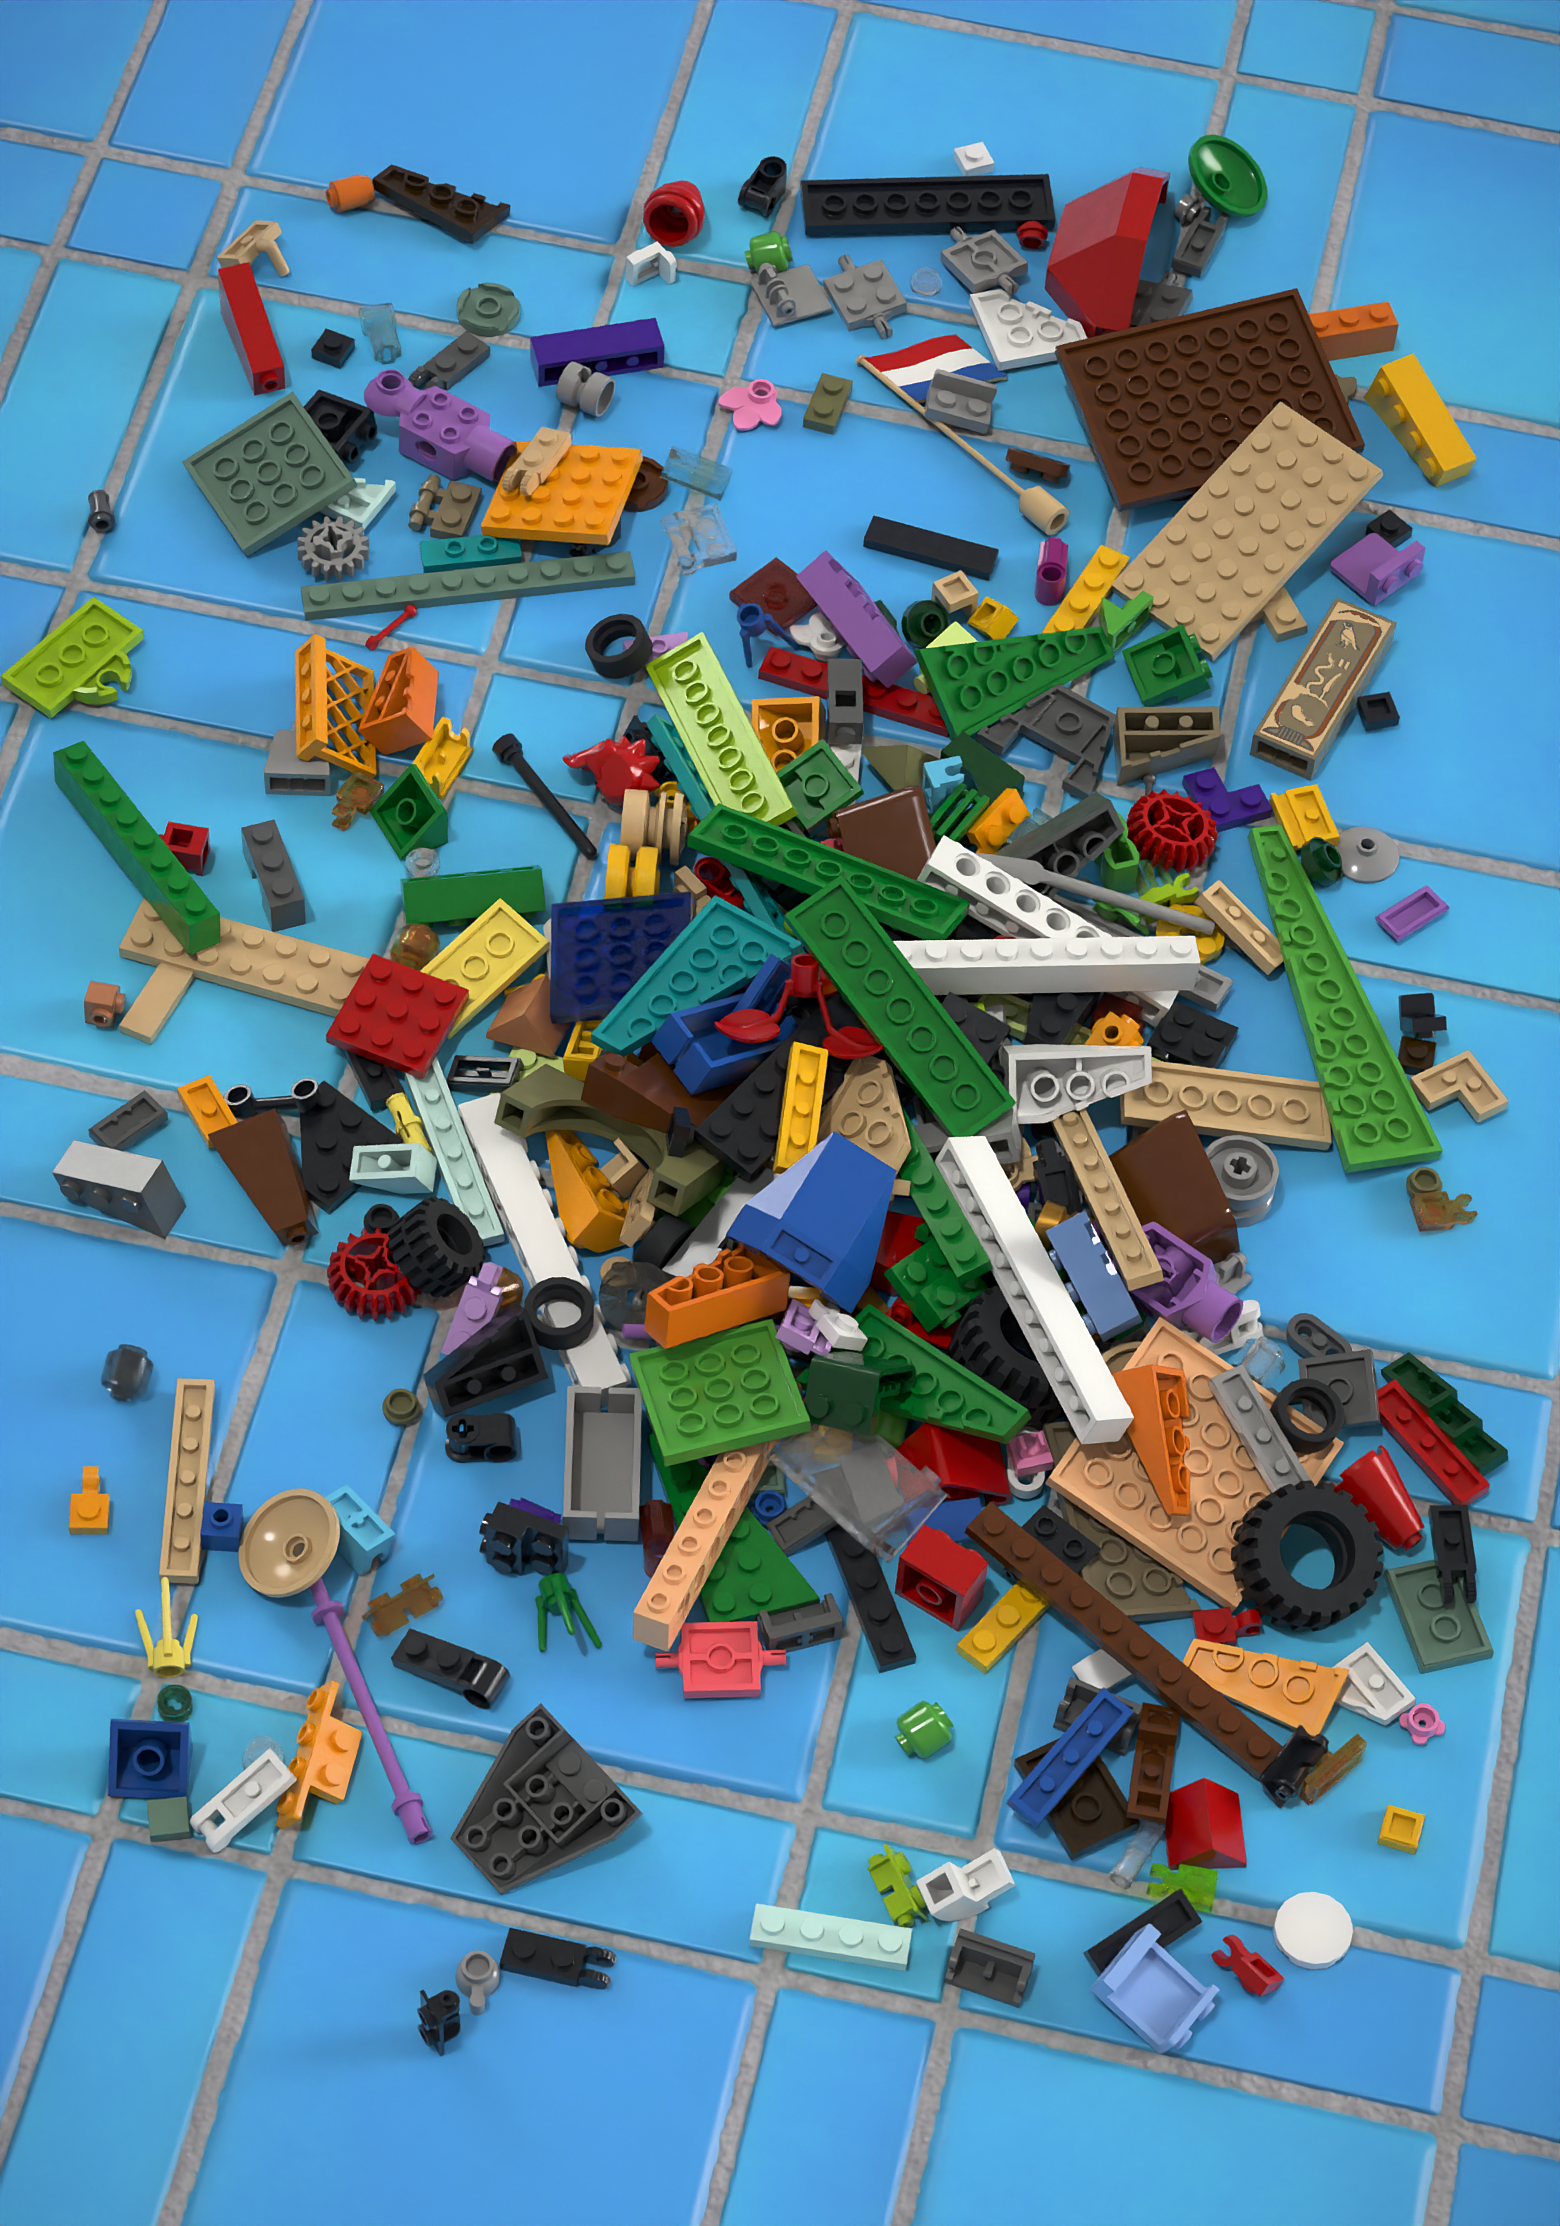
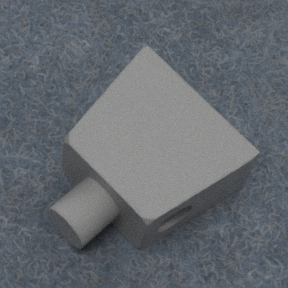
M296 720L292 722L291 730L277 731L274 735L264 768L265 794L331 796L329 762L317 756L312 757L308 762L296 757Z

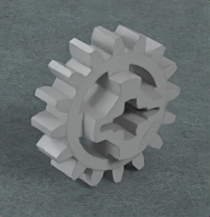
M328 516L324 517L323 524H319L314 520L312 521V530L304 527L302 529L303 537H298L297 539L298 561H302V568L304 570L312 569V577L314 578L321 573L324 574L325 581H328L333 575H336L338 581H342V574L347 573L349 576L354 577V568L363 570L364 561L369 560V539L364 536V529L362 527L355 529V521L353 520L347 524L342 523V517L339 516L336 522H331Z

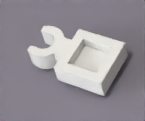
M815 1299L808 1312L818 1321L816 1324L817 1328L835 1348L862 1351L868 1339L858 1328V1322L846 1314H840V1308L829 1302L825 1307L818 1299Z

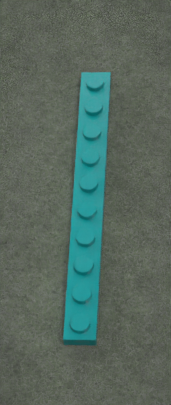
M654 714L646 722L653 735L651 741L664 754L666 758L664 764L675 774L679 781L677 783L678 789L688 797L692 804L690 806L691 812L702 821L715 808V805L675 725ZM718 859L728 868L732 875L729 879L733 886L742 893L745 899L743 901L745 908L759 920L798 940L797 937L791 936L786 931L783 919L784 914L776 900L769 894L770 889L761 879L762 876L744 868L734 867L730 863ZM803 948L800 954H806Z

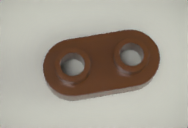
M1008 447L1005 461L1011 463L1010 469L1023 473H1028L1029 468L1042 472L1041 478L1059 483L1060 477L1067 478L1071 466L1061 461Z

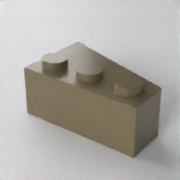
M1117 707L1113 724L1117 786L1142 779L1147 773L1155 775L1216 756L1221 738L1219 707Z

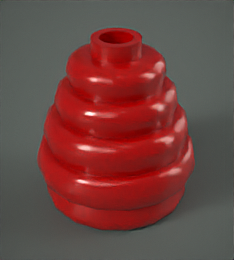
M680 180L666 183L650 193L644 203L643 223L647 233L653 240L658 241L659 244L664 246L677 247L683 246L698 236L703 228L705 207L699 189L689 181Z

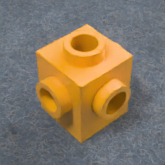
M1110 1011L1105 1018H1100L1091 1029V1036L1084 1045L1142 1046L1144 1040L1138 1032L1140 1026L1133 1019L1125 1014L1120 1018Z

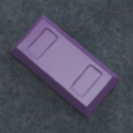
M1426 885L1376 916L1375 920L1398 942L1449 910L1450 907Z

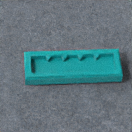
M478 535L419 541L423 573L522 563L519 539Z

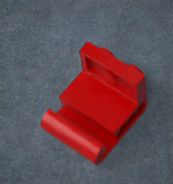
M924 1423L903 1441L896 1451H893L905 1507L934 1504L939 1499L956 1501L978 1498V1492L984 1493L986 1505L992 1502L995 1506L999 1507L1007 1504L1012 1499L999 1442Z

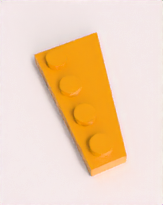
M1193 1639L1182 1661L1224 1698L1292 1730H1296L1299 1725H1302L1310 1737H1315L1316 1734L1321 1733L1349 1674V1669L1320 1666L1314 1662L1304 1660L1300 1662L1280 1658L1274 1654L1264 1652L1260 1654L1245 1651L1239 1647Z

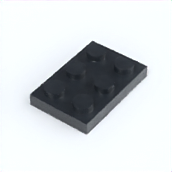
M949 991L941 1005L989 1066L1011 1032V1026ZM898 1070L894 1076L895 1083L919 1097Z

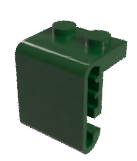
M850 1351L814 1356L810 1364L804 1403L810 1423L867 1436L876 1435L881 1398L899 1395V1392L908 1393L915 1380V1366Z

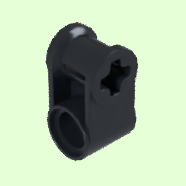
M769 156L760 161L751 177L743 184L738 196V205L741 207H752L761 211L763 216L769 217L777 202L786 191L787 165L785 161L776 156Z
M461 1414L454 1416L447 1423L445 1452L455 1462H507L517 1455L515 1419L509 1414ZM463 1424V1431L460 1432V1425ZM461 1446H465L464 1453H461Z

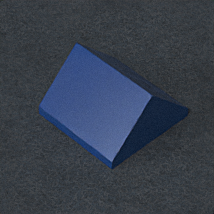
M111 1719L108 1796L154 1799L187 1796L193 1751L190 1723Z

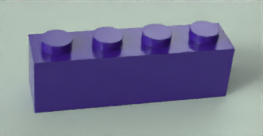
M656 318L530 337V361L538 387L558 384L562 372L570 362H577L590 368L592 374L600 372L607 376L664 368V343Z

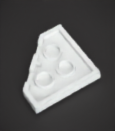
M1002 289L970 294L969 304L998 371L1056 361V346L1087 339L1080 322L1070 318L1067 321L1052 316L1051 310L1030 301L1027 304L1012 299V295H1009Z

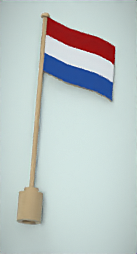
M956 334L932 338L896 352L872 357L859 355L856 358L858 366L863 365L923 416L925 408L919 403L926 402L927 390L937 369L987 383L1008 380L1007 375L1002 371H998L996 366ZM927 418L1020 495L1019 512L1047 535H1054L1063 528L1069 518V510L1040 486L1023 490L940 421Z

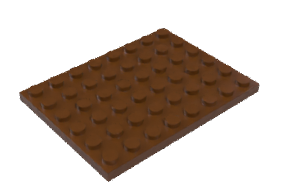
M1297 288L1058 345L1055 349L1056 358L1119 512L1196 493L1279 402H1282L1355 452H1363L1365 443Z

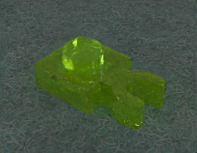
M1179 1864L1178 1873H1172L1165 1865H1151L1149 1876L1159 1877L1163 1883H1148L1147 1895L1159 1898L1166 1894H1172L1181 1888L1195 1910L1211 1913L1218 1871Z

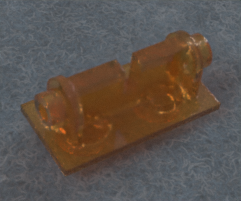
M419 1573L400 1584L403 1591L391 1598L388 1592L370 1601L367 1604L371 1610L362 1615V1619L364 1620L371 1615L374 1622L370 1626L377 1637L382 1634L387 1637L390 1633L409 1623L403 1611L406 1607H408L414 1619L433 1608H437L439 1606L438 1602L443 1600L442 1593L438 1587L435 1586L431 1589L428 1584L430 1580L435 1578V1575L432 1574L423 1579Z

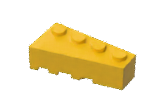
M1414 353L1381 366L1364 399L1435 487L1467 475L1477 458Z

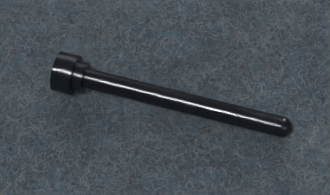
M512 733L500 737L492 747L493 753L501 762L513 765L584 856L588 859L595 858L597 855L596 847L524 759L522 744Z

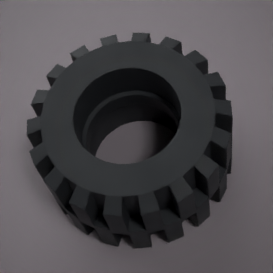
M430 1197L424 1199L395 1221L388 1233L390 1242H388L389 1248L393 1252L392 1257L399 1266V1270L409 1279V1282L414 1287L417 1286L421 1292L427 1295L430 1293L432 1297H448L467 1283L471 1276L475 1277L479 1274L485 1263L486 1252L483 1249L484 1244L475 1225L472 1224L465 1213L460 1211L459 1207L450 1204L443 1198Z

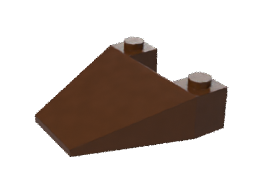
M650 1041L641 1047L639 1059L644 1061V1063L639 1067L625 1060L623 1056L607 1051L591 1062L588 1066L581 1100L612 1117L666 1133L674 1106L688 1109L690 1123L695 1124L696 1129L737 1089L735 1083L691 1095L674 1073L675 1064L668 1065ZM693 1139V1143L701 1145L699 1142Z

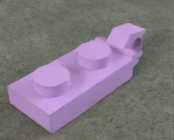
M492 1262L484 1263L478 1278L471 1276L468 1284L465 1286L441 1353L445 1355L450 1354L497 1316L503 1300L501 1296L503 1288L496 1285L503 1267Z

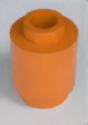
M357 174L329 183V189L325 191L328 205L330 208H335L338 213L368 205V202L375 198L373 184L368 175L361 176Z

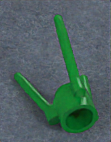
M554 1573L543 1577L538 1583L541 1595L535 1598L538 1610L539 1651H546L547 1609L551 1613H561L568 1633L570 1635L575 1634L573 1620L569 1612L571 1605L594 1646L601 1648L602 1643L578 1600L576 1590L570 1588L567 1576L561 1573Z

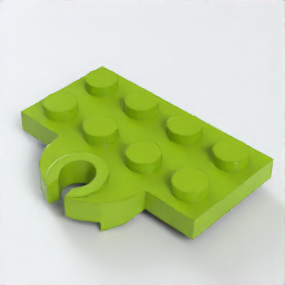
M93 596L0 676L1 684L51 719L74 699L93 705L114 702L118 700L117 690L114 687L104 686L103 684L115 681L120 684L121 690L128 691L132 672L131 663L126 654L144 639L143 630Z

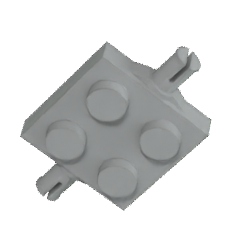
M960 227L951 230L950 237L957 243L941 251V262L973 294L985 291L996 285L1002 286L1009 295H1012V292L1015 294L1018 291L1019 285L1012 279L1028 273V262L994 229L975 236H968Z
M845 254V259L842 255L838 259V264L844 272L823 280L827 295L849 332L861 327L875 326L882 339H886V335L889 338L893 334V330L890 328L887 320L892 316L906 312L907 302L882 259L855 267L848 254Z

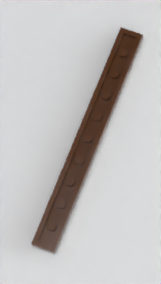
M990 1502L966 1527L964 1532L1257 1780L1268 1769L1283 1746L997 1506Z

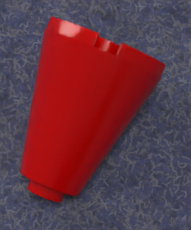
M1383 1445L1378 1447L1376 1453L1374 1450H1371L1340 1474L1343 1481L1335 1486L1332 1482L1330 1483L1334 1486L1333 1492L1338 1493L1344 1489L1352 1495L1350 1501L1355 1506L1360 1503L1363 1504L1368 1510L1364 1516L1369 1523L1375 1521L1379 1532L1376 1535L1394 1550L1403 1547L1407 1552L1424 1538L1420 1532L1425 1526L1389 1452Z

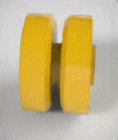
M610 843L605 882L604 920L622 921L626 916L628 900H633L632 917L634 921L651 924L655 912V903L659 899L661 870H658L659 847L641 846L637 851L635 867H630L631 850L629 846Z

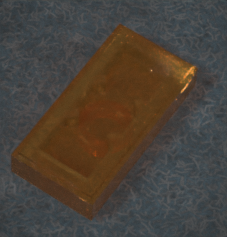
M1356 1734L1334 1754L1330 1751L1325 1753L1314 1766L1316 1770L1304 1779L1299 1798L1308 1806L1316 1802L1362 1762L1367 1742L1360 1735Z

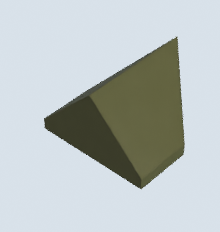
M909 745L864 747L861 751L893 790L917 785L922 789L923 763L939 760V758Z

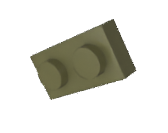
M822 373L804 415L803 427L834 435L852 391L853 381Z

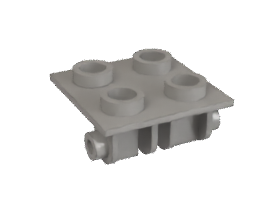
M764 263L759 267L758 278L750 280V284L773 326L833 310L808 264L777 273L774 265Z

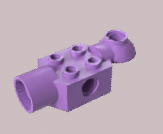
M387 369L372 379L364 390V401L367 407L374 413L382 416L400 417L399 452L451 480L475 472L494 483H498L510 456L517 453V443L490 429L489 413L437 386L420 391L400 371Z
M1095 1220L1093 1227L1103 1246H1105L1106 1242ZM1153 1221L1143 1225L1142 1228L1161 1266L1164 1281L1128 1291L1111 1252L1107 1251L1134 1305L1155 1321L1162 1317L1179 1330L1189 1326L1212 1343H1218L1223 1340L1237 1323L1243 1310V1301L1217 1284L1218 1276L1212 1260Z

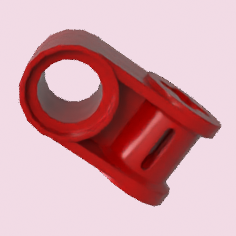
M703 857L695 863L693 874L707 887V895L711 899L716 895L739 909L744 907L743 901L745 899L742 893L733 886L729 879L732 875L728 868L717 858Z

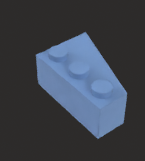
M1086 1211L1046 1230L1054 1247L1048 1254L1058 1272L1065 1268L1071 1280L1065 1286L1074 1303L1082 1301L1088 1313L1081 1317L1091 1336L1099 1333L1102 1341L1105 1342L1143 1322L1106 1249L1092 1226Z

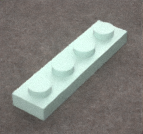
M756 1904L749 1946L906 1971L912 1929Z

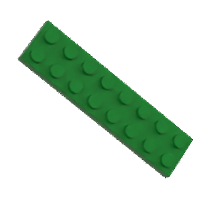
M719 803L688 834L687 846L698 850L703 855L716 857L730 863L734 867L744 868L761 875L767 880L777 881L792 887L800 893L814 895L842 875L878 922L886 924L894 930L904 931L917 936L922 940H946L969 912L970 901Z
M842 875L784 916V921L813 959L819 963L822 971L877 1043L884 1046V1052L949 1137H972L1015 1106V1100Z

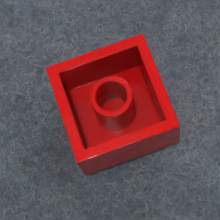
M924 1524L899 1556L895 1594L958 1632L983 1599L988 1562L977 1551L970 1548L965 1549L952 1541L950 1536L944 1531L934 1530Z

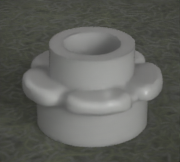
M1186 194L1180 200L1174 211V216L1180 219L1181 224H1184L1187 220L1192 223L1194 218L1198 217L1202 208L1198 205L1199 197L1193 198Z

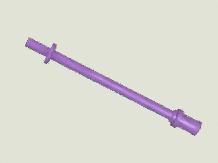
M320 1577L309 1587L317 1606L311 1613L312 1620L315 1624H324L395 1794L391 1808L395 1816L400 1817L409 1843H414L415 1845L423 1843L433 1835L421 1808L423 1800L419 1793L409 1790L338 1619L344 1613L343 1604L340 1601H331Z

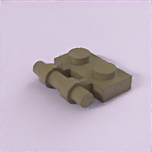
M435 474L429 475L427 481L423 482L418 494L420 498L418 503L412 506L409 513L411 518L408 524L409 528L419 531L422 525L431 526L430 537L438 539L465 537L482 497V488L450 480L445 490L439 488L441 482L439 476ZM431 503L440 505L438 511L430 510Z

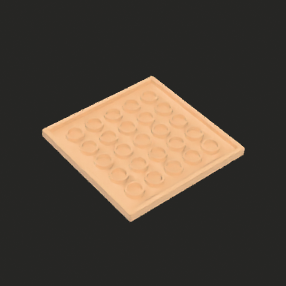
M1159 1317L1123 1370L1150 1364L1184 1370L1189 1400V1418L1183 1419V1434L1190 1438V1450L1185 1451L1183 1464L1187 1466L1190 1472V1515H1167L1127 1430L1118 1442L1081 1444L1078 1437H1076L1045 1484L1224 1608L1230 1607V1611L1233 1613L1243 1599L1240 1592L1245 1589L1242 1581L1235 1582L1232 1572L1238 1567V1562L1231 1560V1548L1238 1544L1233 1537L1236 1528L1243 1524L1242 1518L1247 1511L1253 1508L1257 1502L1271 1494V1491L1208 1386L1211 1378L1234 1367L1165 1319ZM1253 1381L1270 1410L1277 1396ZM1290 1405L1287 1406L1288 1416L1298 1429L1312 1434H1319L1324 1430ZM1336 1437L1322 1451L1311 1454L1295 1452L1314 1486L1318 1484L1344 1442ZM1290 1525L1283 1530L1280 1540L1282 1539Z

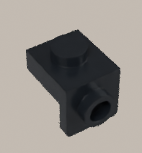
M1432 993L1407 994L1398 997L1400 1030L1414 1033V1038L1418 1039L1436 1037L1435 1031L1447 1030L1446 1016L1435 1014L1434 995Z

